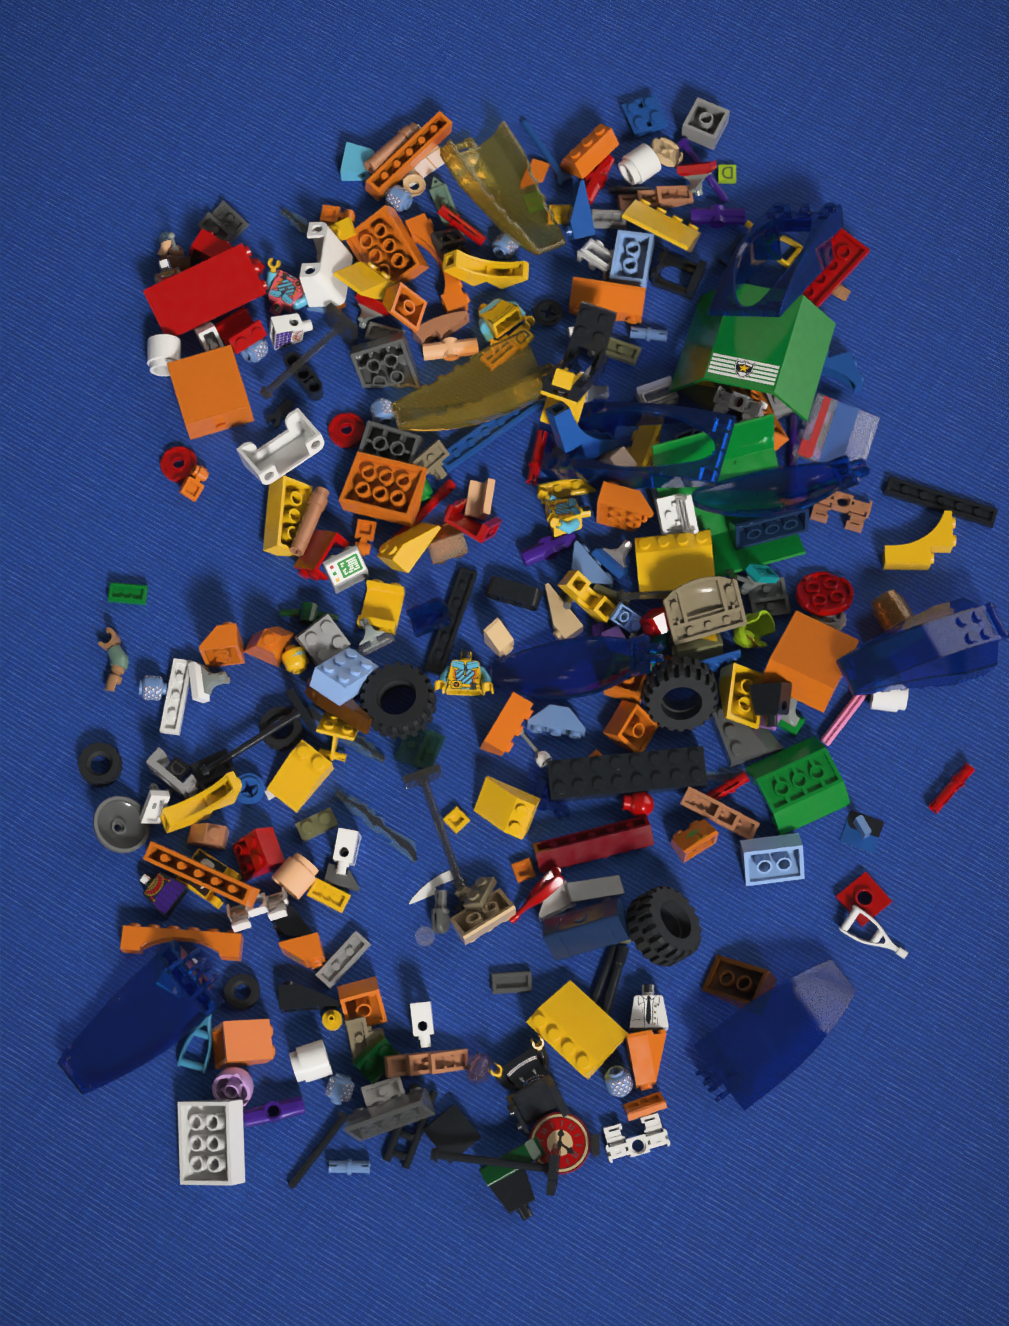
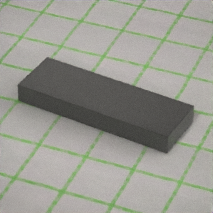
M619 875L570 882L564 885L569 904L598 900L604 897H617L624 894Z

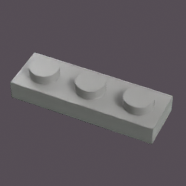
M355 931L315 974L316 977L331 989L371 944Z

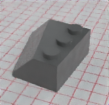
M404 331L352 346L350 356L363 388H385L386 386L421 388L416 363Z
M368 420L358 451L410 464L420 454L424 439L420 435Z
M722 705L717 707L715 713H712L713 716L710 719L729 768L784 750L783 746L768 729L760 727L755 729L724 718Z

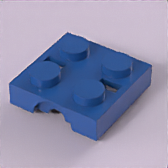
M655 94L621 105V110L624 117H627L634 139L667 128L668 122Z

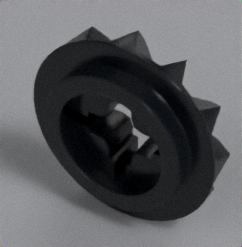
M543 300L535 306L534 317L537 323L542 324L543 327H552L562 319L563 309L554 300ZM550 308H551V314H552V315H550V316L547 317V319H546V314H545V313H547V312L550 310Z

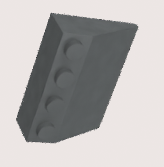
M416 1087L411 1089L410 1093L406 1095L397 1094L392 1096L389 1101L373 1103L370 1108H358L353 1111V1114L348 1115L344 1130L347 1134L361 1142L435 1115L429 1091L422 1087Z

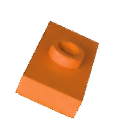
M661 1092L622 1105L629 1121L667 1108L666 1101Z

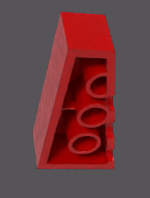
M201 229L191 245L189 256L193 257V261L197 259L203 262L233 246L227 240L217 238L213 232ZM250 257L251 262H256L260 270L257 273L260 278L264 272L265 265L259 259Z

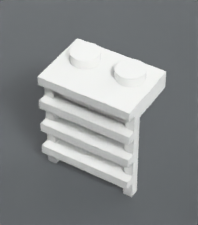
M677 493L654 499L662 535L680 532L696 534L699 532L691 494Z

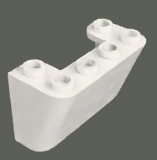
M309 222L307 238H313L318 263H302L299 278L309 307L339 306L346 300L348 286L333 276V274L352 264V254L326 223ZM310 268L315 269L312 274L305 273Z
M299 408L286 416L285 425L287 430L259 449H257L253 442L243 443L236 449L243 465L265 485L273 483L319 452L324 446L321 433Z

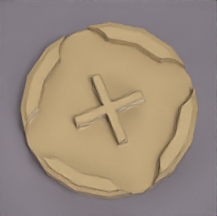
M654 138L649 145L657 155L660 163L667 167H677L683 160L682 151L680 153L678 150V145L667 138Z

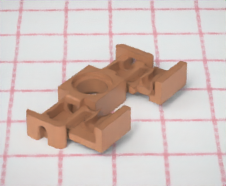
M817 486L812 500L814 506L810 519L827 523L829 516L827 511H830V509L849 514L850 520H847L845 529L861 533L864 521L869 517L873 502L871 500L870 503L855 500L853 495L836 491L835 494L822 491ZM844 499L847 505L841 506L837 503V500Z

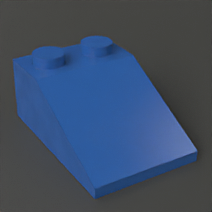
M584 180L575 183L566 220L567 226H564L566 237L569 236L570 240L595 235Z

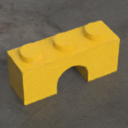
M578 570L568 571L558 586L596 622L607 623L616 606L605 595H599L589 587L591 582Z

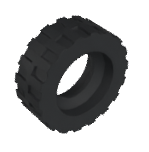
M282 706L271 708L270 711L265 712L266 714L262 716L259 731L262 732L276 721L292 713V710ZM295 719L289 723L291 730L286 737L279 738L272 734L263 740L264 743L271 749H276V751H287V749L294 748L302 738L303 727L301 720Z
M104 742L88 745L85 750L83 749L82 754L78 758L80 774L87 783L95 787L109 786L111 783L116 782V779L120 777L123 770V762L117 750ZM105 756L109 759L110 767L105 773L97 774L91 769V762L95 757Z

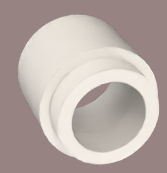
M642 143L622 157V161L618 163V168L623 178L630 185L634 186L637 183H643L659 172L661 164L652 148Z
M158 334L149 337L147 340V365L150 367V372L157 376H170L167 363L181 359V340L176 336L168 334Z
M875 674L872 682L870 709L890 712L905 710L908 700L909 682L902 681L899 677Z
M322 1039L296 1047V1051L289 1053L297 1082L306 1080V1083L333 1074Z

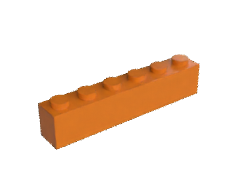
M439 111L366 180L365 191L379 202L385 196L388 188L397 185L452 132L453 122Z
M152 841L143 857V860L247 907L253 908L260 889Z

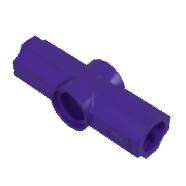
M719 204L712 205L710 208H690V224L710 225L712 228H722L725 225H745V208H725V206Z
M574 532L557 537L546 536L540 539L537 544L521 550V559L526 567L544 559L547 561L552 560L560 552L574 547V543L577 541Z
M302 1095L277 1102L271 1101L265 1105L243 1110L245 1127L249 1128L269 1122H278L281 1119L305 1114ZM272 1107L279 1108V1113L275 1117L269 1116V1110Z

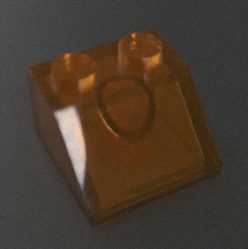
M446 522L438 525L441 529L426 548L433 565L445 563L451 558H460L469 552L463 532Z

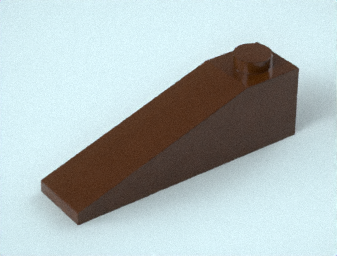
M312 677L308 678L305 694L320 708L365 735L369 734L372 718L352 698L339 706L310 687Z

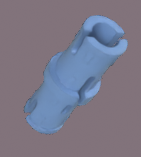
M631 326L630 338L646 339L647 342H650V340L666 342L668 330Z
M329 1160V1173H347V1175H352V1173L370 1174V1160Z

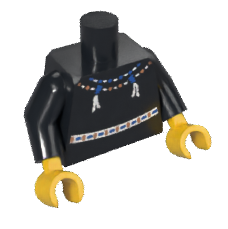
M538 1035L540 1038L538 1043L535 1044L531 1038L530 1042L533 1047L503 1067L494 1062L497 1066L494 1072L488 1068V1072L495 1076L504 1089L515 1093L548 1074L549 1058L544 1047V1040L540 1035Z

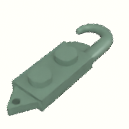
M433 177L429 192L437 212L444 204L448 209L457 214L458 212L446 183L443 184ZM439 215L442 224L446 227H451L450 223Z

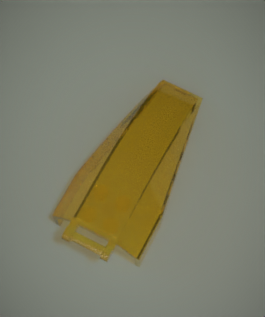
M502 121L494 135L480 146H477L472 137H468L457 144H454L450 139L445 146L440 148V157L459 186L482 210L487 218L517 245L538 256L567 243L557 221L554 219L552 210L548 209L545 195L541 194L538 187L539 182L531 172L532 167L523 148L505 121ZM464 148L469 149V150H466V151H463V152H460V153H459V150H461V149H464Z
M520 331L469 358L470 361L464 365H456L453 367L454 371L445 376L439 375L437 377L438 380L428 386L424 384L416 391L392 403L399 430L441 431L473 426L505 416L547 397L540 394L544 382L543 376L547 375L555 365L549 363L539 367L523 332Z

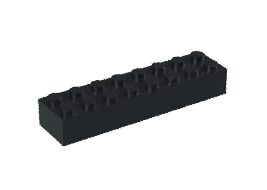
M703 746L547 761L551 803L621 797L624 794L631 795L634 792L641 791L652 794L687 790L688 787L693 789H704L707 787Z

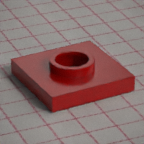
M864 872L835 897L849 913L853 909L852 906L856 905L873 918L892 903V900L867 872ZM862 891H867L866 893L871 896L872 901L868 905H862L857 899L858 894ZM859 913L855 919L861 927L870 921L862 913Z

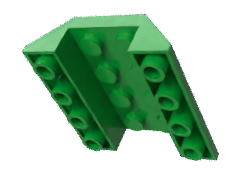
M816 736L745 767L753 785L757 784L773 815L771 820L779 835L788 834L851 804L845 783L827 748Z

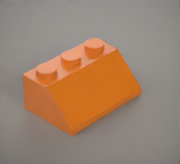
M602 124L596 126L587 137L563 158L560 164L561 169L566 173L584 179L619 145L612 128Z
M224 622L222 625H217L199 646L200 653L208 668L245 664L243 640L236 623Z
M513 692L480 749L502 756L504 752L509 753L514 745L511 742L514 735L517 737L520 735L524 728L521 725L523 720L528 721L533 713V710L530 709L533 703Z

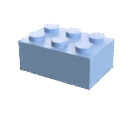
M348 647L315 667L309 686L340 706L362 692L363 684H368L367 678L369 675L374 676L376 674L375 670L379 666L357 653L356 650Z

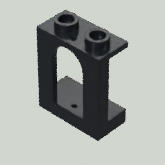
M666 247L664 253L661 252L659 254L657 268L654 267L651 272L650 278H653L652 286L693 300L706 271L707 262L700 259L699 263L696 264L669 254V248ZM670 266L693 274L688 288L664 280L661 277L663 268Z

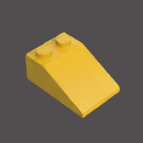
M370 261L368 263L357 262L333 274V276L358 294L383 301L387 288L395 284L390 279L391 276L388 273L378 271V266Z
M422 522L382 544L377 557L392 570L409 573L441 527Z
M736 663L721 668L718 687L724 718L755 729L759 728L760 716L754 714L750 685L762 684L760 681L763 673Z
M301 740L289 754L267 787V790L297 813L334 770L333 764L304 740Z
M486 776L473 811L503 832L522 840L529 831L541 798Z

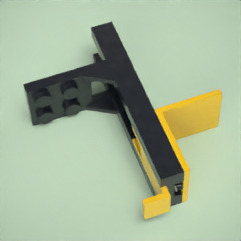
M584 301L581 302L564 357L545 376L540 394L547 397L540 418L541 422L550 424L545 409L559 401H563L570 407L574 420L578 425L588 390L605 372L608 361L605 354L616 321L617 312ZM578 346L595 351L593 362L584 373H578L576 376L574 373L569 372L577 363L578 359L576 358L582 353V349L578 348Z

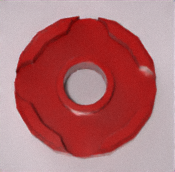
M348 412L347 414L341 413L331 420L328 433L331 441L336 446L350 449L361 443L365 426L363 420L358 415ZM350 427L352 431L349 434H344L342 429Z
M183 446L170 448L164 453L160 461L164 476L170 481L177 483L184 482L187 476L192 477L190 472L196 464L198 465L194 452ZM177 461L184 462V465L180 468L174 466Z

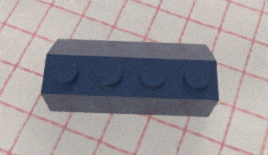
M801 502L730 521L729 534L735 549L739 550L807 532L809 529V507Z

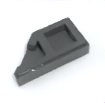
M329 863L324 882L333 886L357 892L360 891L349 870L347 876L336 874L337 865Z

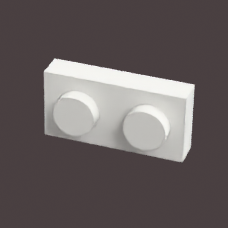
M400 1076L361 1087L367 1108L372 1107V1104L377 1101H389L394 1095H405Z

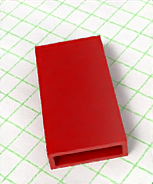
M241 243L142 290L164 334L178 337L267 294L265 290L268 289V286L264 279L260 280L257 274L260 270L256 262L252 263L249 256L252 253L248 245L244 246Z

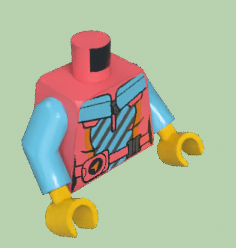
M270 258L268 266L271 270H268L266 280L268 286L266 293L273 304L270 312L279 316L283 309L293 313L296 309L308 305L301 281L281 270L277 272L276 268L280 267L281 262L277 260L276 266H273V258Z

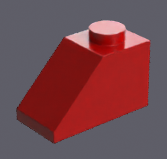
M664 607L650 609L639 621L647 637L662 635L670 630Z

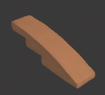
M690 185L656 186L655 190H637L636 194H623L617 197L619 210H627L635 199L640 202L641 198L651 203L649 207L655 210L657 207L669 209L691 204L694 200L693 194L689 191Z
M688 787L680 803L684 807L746 839H753L760 825L759 822L691 787Z
M468 1049L384 1056L385 1077L414 1076L428 1073L438 1074L464 1070L465 1066L469 1064Z

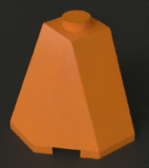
M279 626L265 628L252 635L244 653L279 667L282 661L281 655L285 652V648L290 646L295 633Z
M646 1030L626 1035L625 1042L635 1088H640L641 1091L652 1089V1085L656 1084L666 1030H658V1034H654L652 1030Z

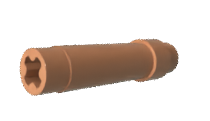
M412 122L408 126L401 128L392 139L364 162L365 169L371 174L375 173L420 130V127Z
M316 487L310 495L306 504L307 508L289 549L292 554L296 556L304 555L321 513L324 512L328 503L329 491L327 489Z

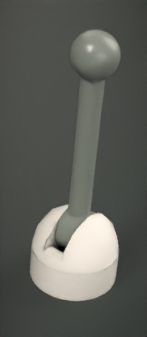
M523 729L520 735L536 753V763L540 768L545 767L547 761H551L552 757L546 751H539L525 735Z

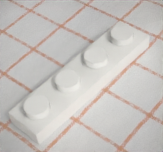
M173 659L160 733L180 736L190 684L188 663L193 662L192 660Z

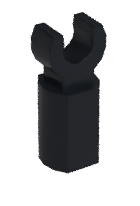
M285 398L275 409V413L267 416L266 423L269 424L270 421L275 420L273 428L277 429L280 426V421L284 420L296 407L295 403L289 398Z

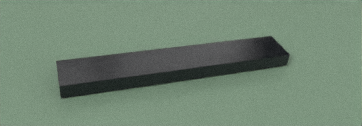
M889 476L884 492L886 496L940 513L952 511L953 517L993 528L998 509Z
M460 567L424 672L440 676L446 668L477 580L478 572Z

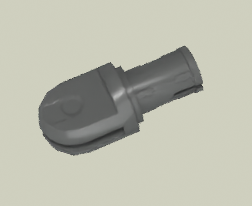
M435 890V908L431 910V927L435 933L441 934L446 933L449 929L450 910L447 908V891Z

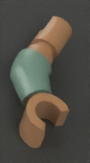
M107 627L106 633L112 636L111 640L108 643L100 641L98 644L107 651L111 661L110 672L112 673L108 676L104 690L112 692L115 690L116 685H121V675H124V672L128 669L129 658L120 646V636L112 628Z

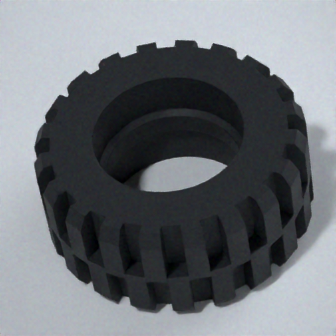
M675 656L671 657L670 660L664 659L661 661V664H655L652 667V671H648L646 679L643 681V698L646 713L653 722L657 721V725L662 728L665 726L667 730L671 731L674 729H678V731H684V729L692 730L697 725L700 727L705 724V720L708 721L713 716L712 713L716 712L719 700L716 678H714L713 671L708 669L705 663L702 662L700 664L698 659H689L688 656H682V658ZM678 687H687L696 691L692 697L685 700H671L664 696L668 691Z
M395 662L394 666H391L390 663L386 664L384 669H376L374 676L369 675L367 678L368 684H363V693L360 694L361 708L372 718L371 727L376 732L378 731L381 736L387 737L389 735L390 739L394 740L397 739V736H400L402 740L408 739V735L412 734L413 737L418 735L417 731L420 729L424 731L427 728L426 723L432 722V713H436L437 707L435 703L437 699L429 678L426 674H423L421 669L418 667L414 669L413 665L409 663L403 666L401 662ZM396 688H409L415 692V702L406 712L393 715L382 710V701L390 691Z
M658 886L631 902L626 915V921L628 922L627 930L630 931L631 941H634L636 949L642 952V956L645 959H650L651 963L658 964L659 966H673L697 951L702 937L700 935L702 932L701 926H699L700 920L695 914L694 907L690 906L688 899L682 897L679 891H674L671 887Z

